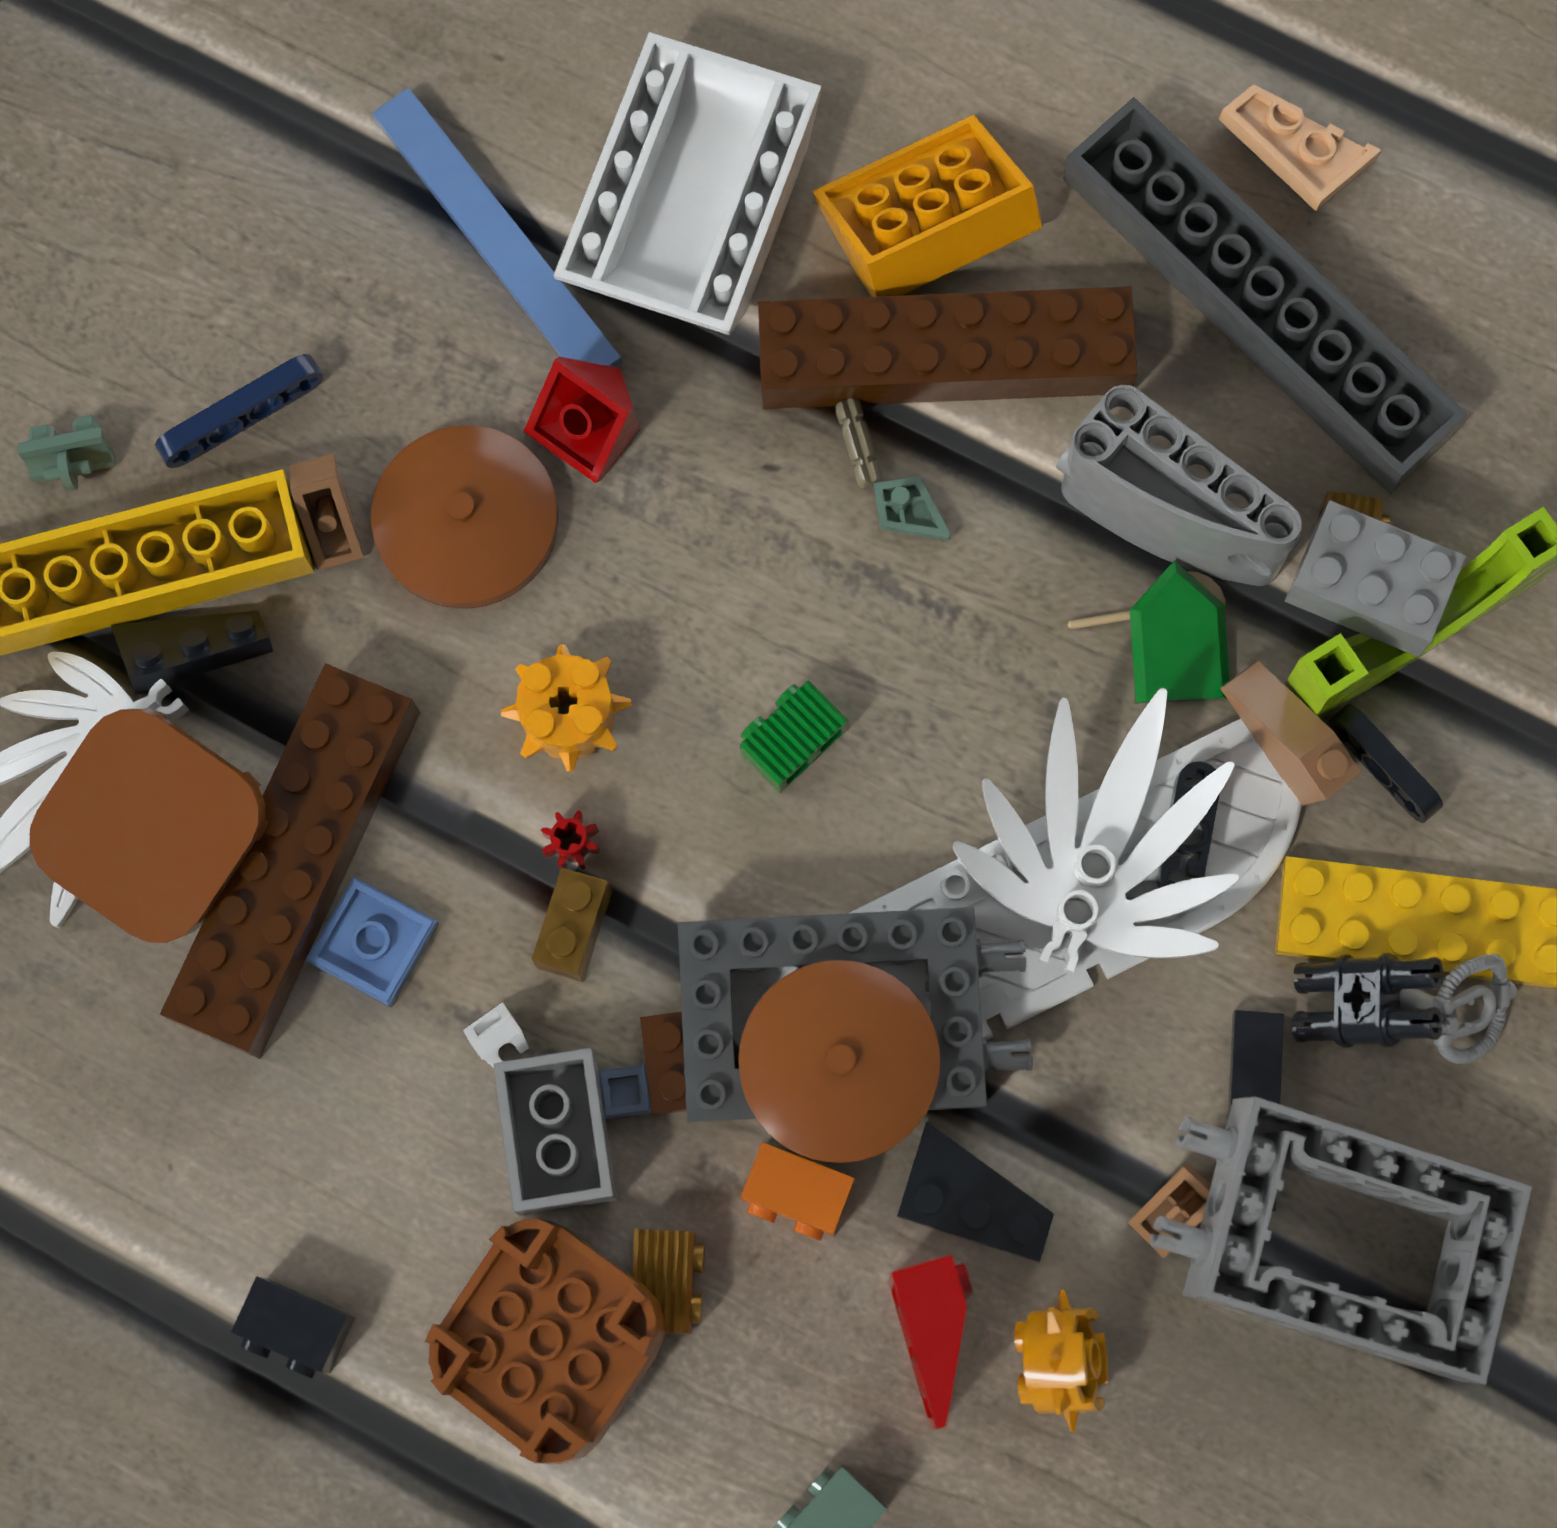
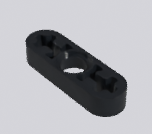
M1346 704L1329 719V725L1339 740L1415 820L1425 823L1443 807L1442 799L1436 790L1357 707L1352 704Z
M1201 761L1186 765L1176 776L1170 808L1192 789L1191 786L1185 785V780H1191L1196 773L1203 774V780L1216 769L1212 765ZM1219 795L1199 823L1202 828L1201 840L1194 845L1182 843L1176 850L1180 854L1199 855L1198 862L1192 858L1187 860L1185 869L1187 877L1193 879L1205 877ZM1170 856L1158 868V888L1175 883L1173 880L1168 879V873H1174L1178 870L1181 856Z

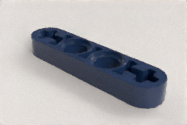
M302 354L296 356L171 428L157 439L155 447L167 467L177 468L183 466L308 394L322 382L323 373L311 355Z

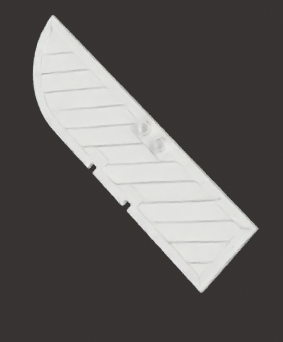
M1241 718L1156 760L1151 783L1139 818L1118 860V864L1123 865L1147 832L1170 809L1176 776L1186 765L1201 761L1218 769L1226 762L1232 761L1235 767L1219 795L1205 877L1237 874L1239 880L1220 895L1195 908L1158 920L1134 923V926L1168 927L1199 934L1232 916L1250 902L1267 884L1286 855L1297 829L1302 805L1280 777ZM1196 773L1191 780H1185V785L1193 788L1202 781L1203 774ZM1099 789L1078 799L1075 848H1080L1085 827ZM1045 815L1025 826L1037 846L1045 867L1051 869L1053 863ZM1200 824L1183 842L1184 844L1194 845L1201 840L1202 828ZM999 839L979 848V850L1004 864L1025 884L1028 883L1006 854ZM1175 851L1171 856H1181L1180 865L1177 871L1168 873V879L1173 880L1175 883L1193 879L1185 875L1186 863L1190 858L1198 862L1199 855H1185ZM959 859L850 912L866 913L974 907L976 939H980L981 944L1024 940L1026 952L1023 955H1005V957H1026L1025 972H982V977H979L982 1037H986V1040L993 1037L986 1020L998 1014L1002 1019L1004 1027L1008 1030L1094 987L1093 981L1086 970L1097 964L1100 965L1108 980L1150 959L1119 954L1084 941L1077 950L1079 957L1073 975L1064 972L1068 963V956L1065 952L1071 939V935L1066 933L1060 948L1051 953L1048 964L1045 965L1038 962L1043 949L1051 942L1052 928L1031 921L1001 904L976 882ZM1158 868L1145 880L1128 891L1125 897L1128 900H1132L1147 892L1158 889ZM925 959L915 960L912 963L895 965V962L864 963L891 974L905 984L920 1000L931 1019L929 992H926L925 982L928 980ZM797 967L759 969V972H744L735 969L730 972L733 1039L739 1050L746 1022L755 1005L770 987L789 973L795 971Z

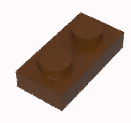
M682 1012L640 1017L651 1114L654 1116L687 1111Z

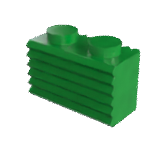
M809 680L800 688L796 684L787 688L776 700L775 705L778 708L768 719L764 720L761 716L757 717L741 733V737L744 739L740 744L742 756L779 793L783 792L849 729V720Z

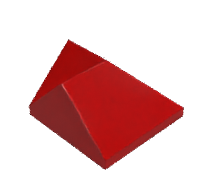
M559 356L552 364L523 432L597 484L640 431V427L620 368Z

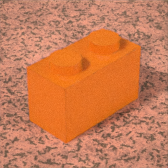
M762 1142L740 1199L742 1202L750 1204L747 1210L748 1214L770 1223H775L778 1215L796 1222L793 1229L794 1232L821 1242L823 1234L834 1237L855 1178Z

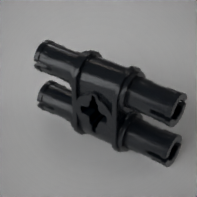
M1382 953L1379 957L1367 958L1341 955L1334 963H1297L1293 974H1304L1306 978H1293L1296 991L1299 994L1334 992V1010L1323 1012L1297 1011L1293 1016L1292 1022L1303 1023L1304 1026L1310 1027H1292L1295 1040L1299 1043L1307 1041H1335L1336 1044L1343 1048H1349L1354 1044L1380 1043L1384 1047H1391L1397 1044L1400 1039H1439L1443 1028L1424 1024L1443 1023L1439 1009L1437 1007H1429L1428 1009H1400L1401 989H1440L1443 978L1433 977L1430 974L1443 973L1440 959L1430 957L1429 959L1399 960L1396 955ZM1370 998V1002H1364V999Z

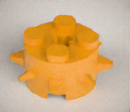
M560 644L555 656L544 658L530 666L519 664L515 668L521 679L518 685L516 703L501 709V717L520 721L526 733V738L520 752L521 756L527 759L539 752L545 751L549 756L561 759L566 771L572 772L575 769L577 759L592 754L596 747L612 752L615 751L618 745L611 735L614 728L615 713L632 706V701L630 698L611 694L606 678L612 661L607 656L593 663L589 659L570 655L566 644ZM572 701L573 705L569 706V713L561 714L558 707L562 705V702Z
M1061 1289L1057 1308L1049 1307L1048 1310L1032 1311L1028 1314L1026 1321L1016 1322L1014 1329L1015 1346L1018 1352H1023L1024 1373H1020L1018 1376V1395L1022 1404H1032L1034 1410L1040 1414L1056 1413V1415H1062L1064 1413L1070 1432H1075L1079 1412L1100 1411L1105 1406L1103 1397L1097 1396L1098 1386L1108 1385L1109 1383L1108 1352L1105 1333H1094L1092 1321H1097L1098 1312L1093 1307L1071 1308L1065 1289Z

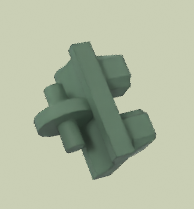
M92 415L76 418L72 423V432L57 435L54 427L46 424L30 427L28 441L18 443V454L26 463L32 482L44 480L49 482L61 479L66 491L78 489L79 475L115 466L114 454L101 426L99 427L96 418Z

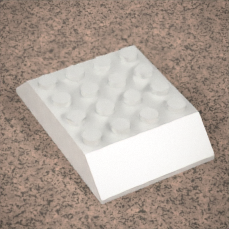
M649 32L556 267L554 279L730 335L747 312L807 153L822 86Z

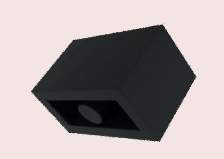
M256 1276L231 1333L244 1338L240 1346L243 1349L268 1358L270 1352L274 1351L289 1358L285 1367L313 1378L316 1371L331 1373L355 1317L272 1280Z

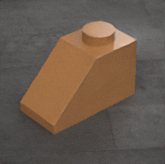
M334 453L289 465L290 490L318 571L364 558L348 494Z

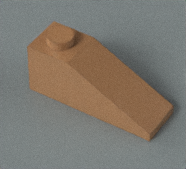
M1254 662L1220 688L1280 777L1299 799L1302 806L1326 800L1361 773V770L1335 732L1262 662Z

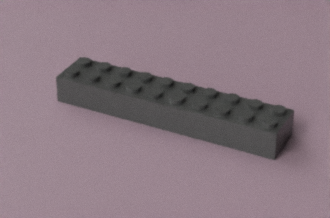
M1135 97L1129 100L1067 156L1063 179L1390 495L1457 433L1468 414Z

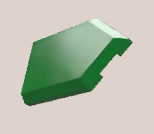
M1174 560L1129 610L1135 704L1149 703L1161 688L1167 690L1166 702L1227 699L1220 689L1230 681L1225 604Z

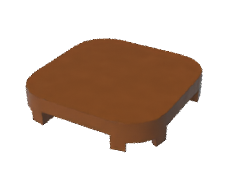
M152 708L121 709L102 717L88 732L36 811L30 826V849L37 866L52 881L122 930L147 943H167L195 932L202 925L205 916L254 843L262 838L268 821H265V801L259 789L261 784L248 771H240L168 721V715Z
M539 1218L523 1219L509 1226H501L491 1236L489 1240L494 1244L441 1324H432L425 1340L426 1343H429V1365L434 1377L430 1381L442 1395L453 1397L522 1451L519 1456L536 1464H567L587 1456L598 1445L653 1363L664 1339V1316L658 1299L644 1284L574 1232L550 1220Z

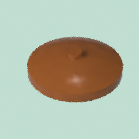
M473 425L451 426L438 429L408 444L393 458L384 470L375 489L371 506L373 539L378 553L392 576L409 592L427 602L459 609L492 605L514 595L529 584L541 571L552 552L559 522L556 494L551 479L537 456L528 447L508 434L488 427Z
M833 960L810 964L789 973L777 981L753 1008L746 1022L739 1050V1074L742 1089L747 1103L758 1122L776 1141L799 1155L823 1162L844 1163L865 1160L888 1151L899 1144L918 1126L927 1113L937 1089L940 1073V1049L937 1035L928 1012L920 1000L905 984L891 974L877 967L855 961Z

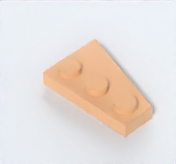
M1255 84L1228 104L1219 116V120L1315 211L1376 161L1382 151L1369 143L1363 147L1343 137L1345 131L1332 124H1329L1326 128L1306 118L1301 108Z

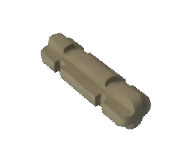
M851 398L836 404V414L840 426H843L842 434L851 464L856 466L854 474L857 484L862 489L873 487V483L882 482V473L878 461H874L876 453L867 423L862 421L864 413L860 401L856 398Z

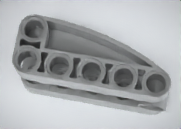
M1130 385L1115 386L1102 397L1076 428L1071 444L1056 465V468L1064 474L1061 490L1068 503L1124 540L1167 561L1173 562L1175 560L1180 566L1223 580L1264 586L1276 579L1286 558L1301 541L1299 533L1302 528V520L1299 512L1291 504L1140 390ZM1115 407H1125L1132 412L1134 417L1126 421L1118 420L1111 414L1110 410ZM1156 435L1163 436L1171 442L1172 447L1162 450L1150 441V437ZM1194 464L1202 465L1209 471L1210 477L1200 479L1188 470V466ZM1232 493L1240 494L1246 498L1249 506L1240 509L1226 499V496Z

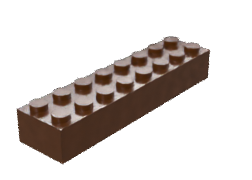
M1132 286L758 301L763 409L836 406L839 402L851 398L858 399L861 405L1096 396L1105 395L1111 388L1119 385L1134 387L1137 378Z
M324 664L263 794L265 821H268L264 834L260 840L254 843L207 913L160 1015L176 1024L261 1059L304 966L305 960L310 953L420 715V711L412 698L329 664Z

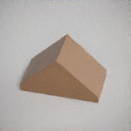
M1187 1162L1131 1218L1128 1224L1149 1244L1151 1234H1164L1172 1237L1171 1234L1152 1229L1160 1215L1196 1227L1202 1221L1211 1185ZM1154 1248L1163 1258L1170 1252Z

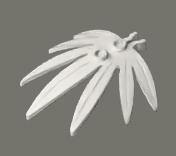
M52 651L47 657L54 671L67 684L79 692L88 695V697L84 698L55 690H30L0 698V706L21 715L52 720H79L76 726L34 736L0 752V786L24 776L67 753L63 759L38 777L0 818V874L30 850V826L37 809L88 732L102 717L121 709L152 708L168 715L167 720L169 721L178 719L189 711L179 698L169 706H161L162 699L172 692L162 679L158 680L151 687L147 697L133 702L125 690L97 665L70 653ZM55 882L51 896L50 923L56 928H61L76 905L78 898Z
M1164 688L1159 689L1148 703L1115 755L1095 798L1080 848H1075L1074 845L1078 818V763L1072 716L1067 698H1062L1057 708L1046 768L1045 812L1053 867L1051 869L1045 867L1037 846L1023 821L1004 795L988 778H984L982 781V791L991 823L1006 854L1028 883L1025 884L1004 864L975 847L960 841H955L952 846L953 851L965 869L992 897L1015 913L1052 928L1051 942L1043 949L1038 962L1047 965L1051 953L1060 948L1064 935L1066 933L1071 935L1065 952L1068 956V963L1064 969V972L1073 975L1079 957L1077 950L1084 941L1119 954L1156 959L1181 958L1215 951L1219 946L1217 941L1189 931L1159 926H1134L1133 924L1170 917L1195 908L1236 884L1239 880L1237 874L1215 875L1185 880L1147 892L1132 900H1128L1125 897L1128 891L1159 868L1188 838L1215 802L1235 767L1232 761H1228L1194 786L1153 825L1132 851L1123 865L1118 864V860L1139 818L1153 776L1166 710L1167 690Z

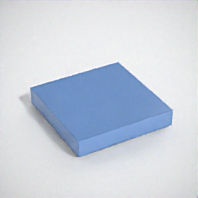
M353 876L305 961L383 1004L392 1007L439 923Z

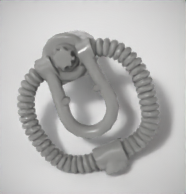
M1488 954L1472 958L1459 964L1458 967H1454L1453 971L1446 975V980H1443V985L1437 992L1439 996L1434 997L1419 989H1401L1400 1009H1428L1429 1007H1437L1441 1012L1443 1023H1424L1431 1024L1432 1027L1443 1028L1441 1037L1433 1040V1043L1437 1045L1439 1052L1447 1061L1456 1064L1470 1063L1486 1055L1498 1042L1503 1031V1021L1506 1020V1010L1510 1006V1000L1516 997L1517 989L1514 983L1508 980L1504 960L1499 955ZM1491 969L1493 979L1490 982V988L1481 984L1474 985L1453 997L1452 994L1457 988L1456 986L1466 977L1476 972ZM1482 996L1484 1008L1478 1019L1472 1022L1464 1021L1462 1025H1459L1456 1009L1466 1003L1473 1005L1474 999ZM1489 1024L1488 1030L1482 1039L1473 1046L1466 1049H1457L1452 1045L1454 1039L1480 1032Z

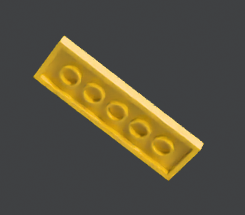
M1286 856L1283 860L1275 954L1335 961L1341 955L1367 958L1379 957L1382 953L1396 955L1399 960L1437 957L1442 963L1443 973L1432 974L1449 975V972L1453 971L1454 967H1458L1459 964L1472 958L1496 954L1504 960L1508 980L1514 984L1557 989V889ZM1491 969L1476 972L1466 977L1489 981L1493 979Z

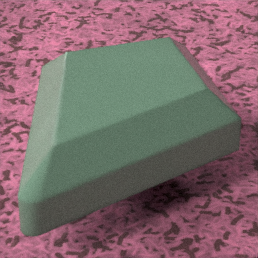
M920 476L873 483L880 530L937 540H950L951 533Z

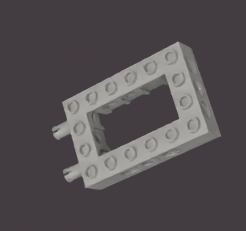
M1258 1097L1233 1099L1225 1130L1194 1120L1188 1116L1182 1120L1178 1130L1196 1135L1197 1137L1186 1134L1185 1137L1177 1135V1147L1207 1155L1217 1160L1200 1229L1168 1219V1217L1163 1215L1156 1219L1152 1228L1172 1235L1170 1237L1164 1234H1151L1150 1244L1153 1248L1164 1249L1191 1258L1183 1296L1459 1382L1486 1385L1532 1186ZM1286 1168L1448 1220L1427 1313L1385 1305L1386 1300L1379 1297L1360 1296L1339 1291L1340 1285L1331 1282L1311 1281L1292 1276L1293 1270L1287 1268L1260 1266L1259 1261L1264 1241H1270L1272 1231L1267 1229L1277 1191H1282L1284 1181L1280 1180L1282 1169Z

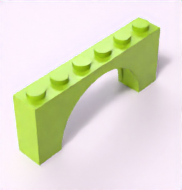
M1543 506L1503 531L1489 547L1463 567L1459 572L1432 642L1419 657L1362 633L1346 639L1340 633L1301 657L1286 680L1285 685L1320 719H1323L1544 580L1557 564V524Z

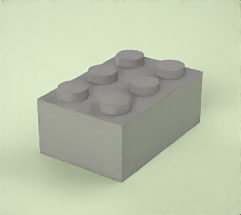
M1329 500L1318 519L1284 602L1419 657L1432 642L1466 556Z
M585 1048L493 1063L513 1212L519 1216L616 1201L617 1193L604 1114L597 1055L593 1049Z

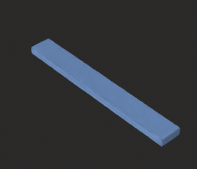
M409 87L372 112L376 123L560 357L612 367L619 366L622 363V359L618 352L562 281L554 279V271Z

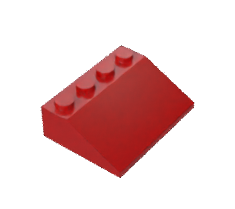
M952 1254L893 1271L888 1279L929 1426L932 1429L947 1427L967 1310L966 1300L973 1294L965 1263L955 1265Z

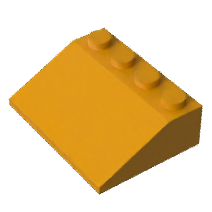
M974 114L812 191L814 199L860 282L871 297L902 296L1042 228L1033 184Z

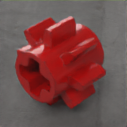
M579 810L574 814L573 819H564L562 814L556 812L555 818L557 823L552 829L548 827L541 829L543 836L550 839L552 843L542 849L544 856L552 857L557 854L559 856L558 867L560 870L561 867L566 869L568 862H577L582 870L586 869L584 858L588 853H600L599 847L595 843L590 842L589 839L599 832L597 825L590 824L584 828L582 825L583 814ZM572 832H576L581 843H572L569 849L565 850L560 840L561 837L570 838Z

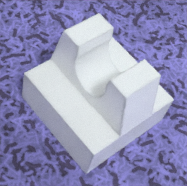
M503 1002L463 1030L480 1058L484 1059L493 1068V1063L503 1062L498 1051L504 1044H513L521 1054L529 1049L523 1036V1031Z

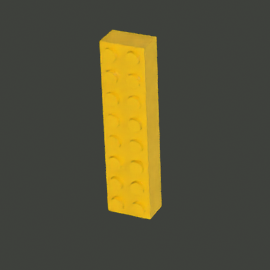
M283 469L1 543L0 656L109 628L113 624L128 623L315 573L305 530L290 490V480Z

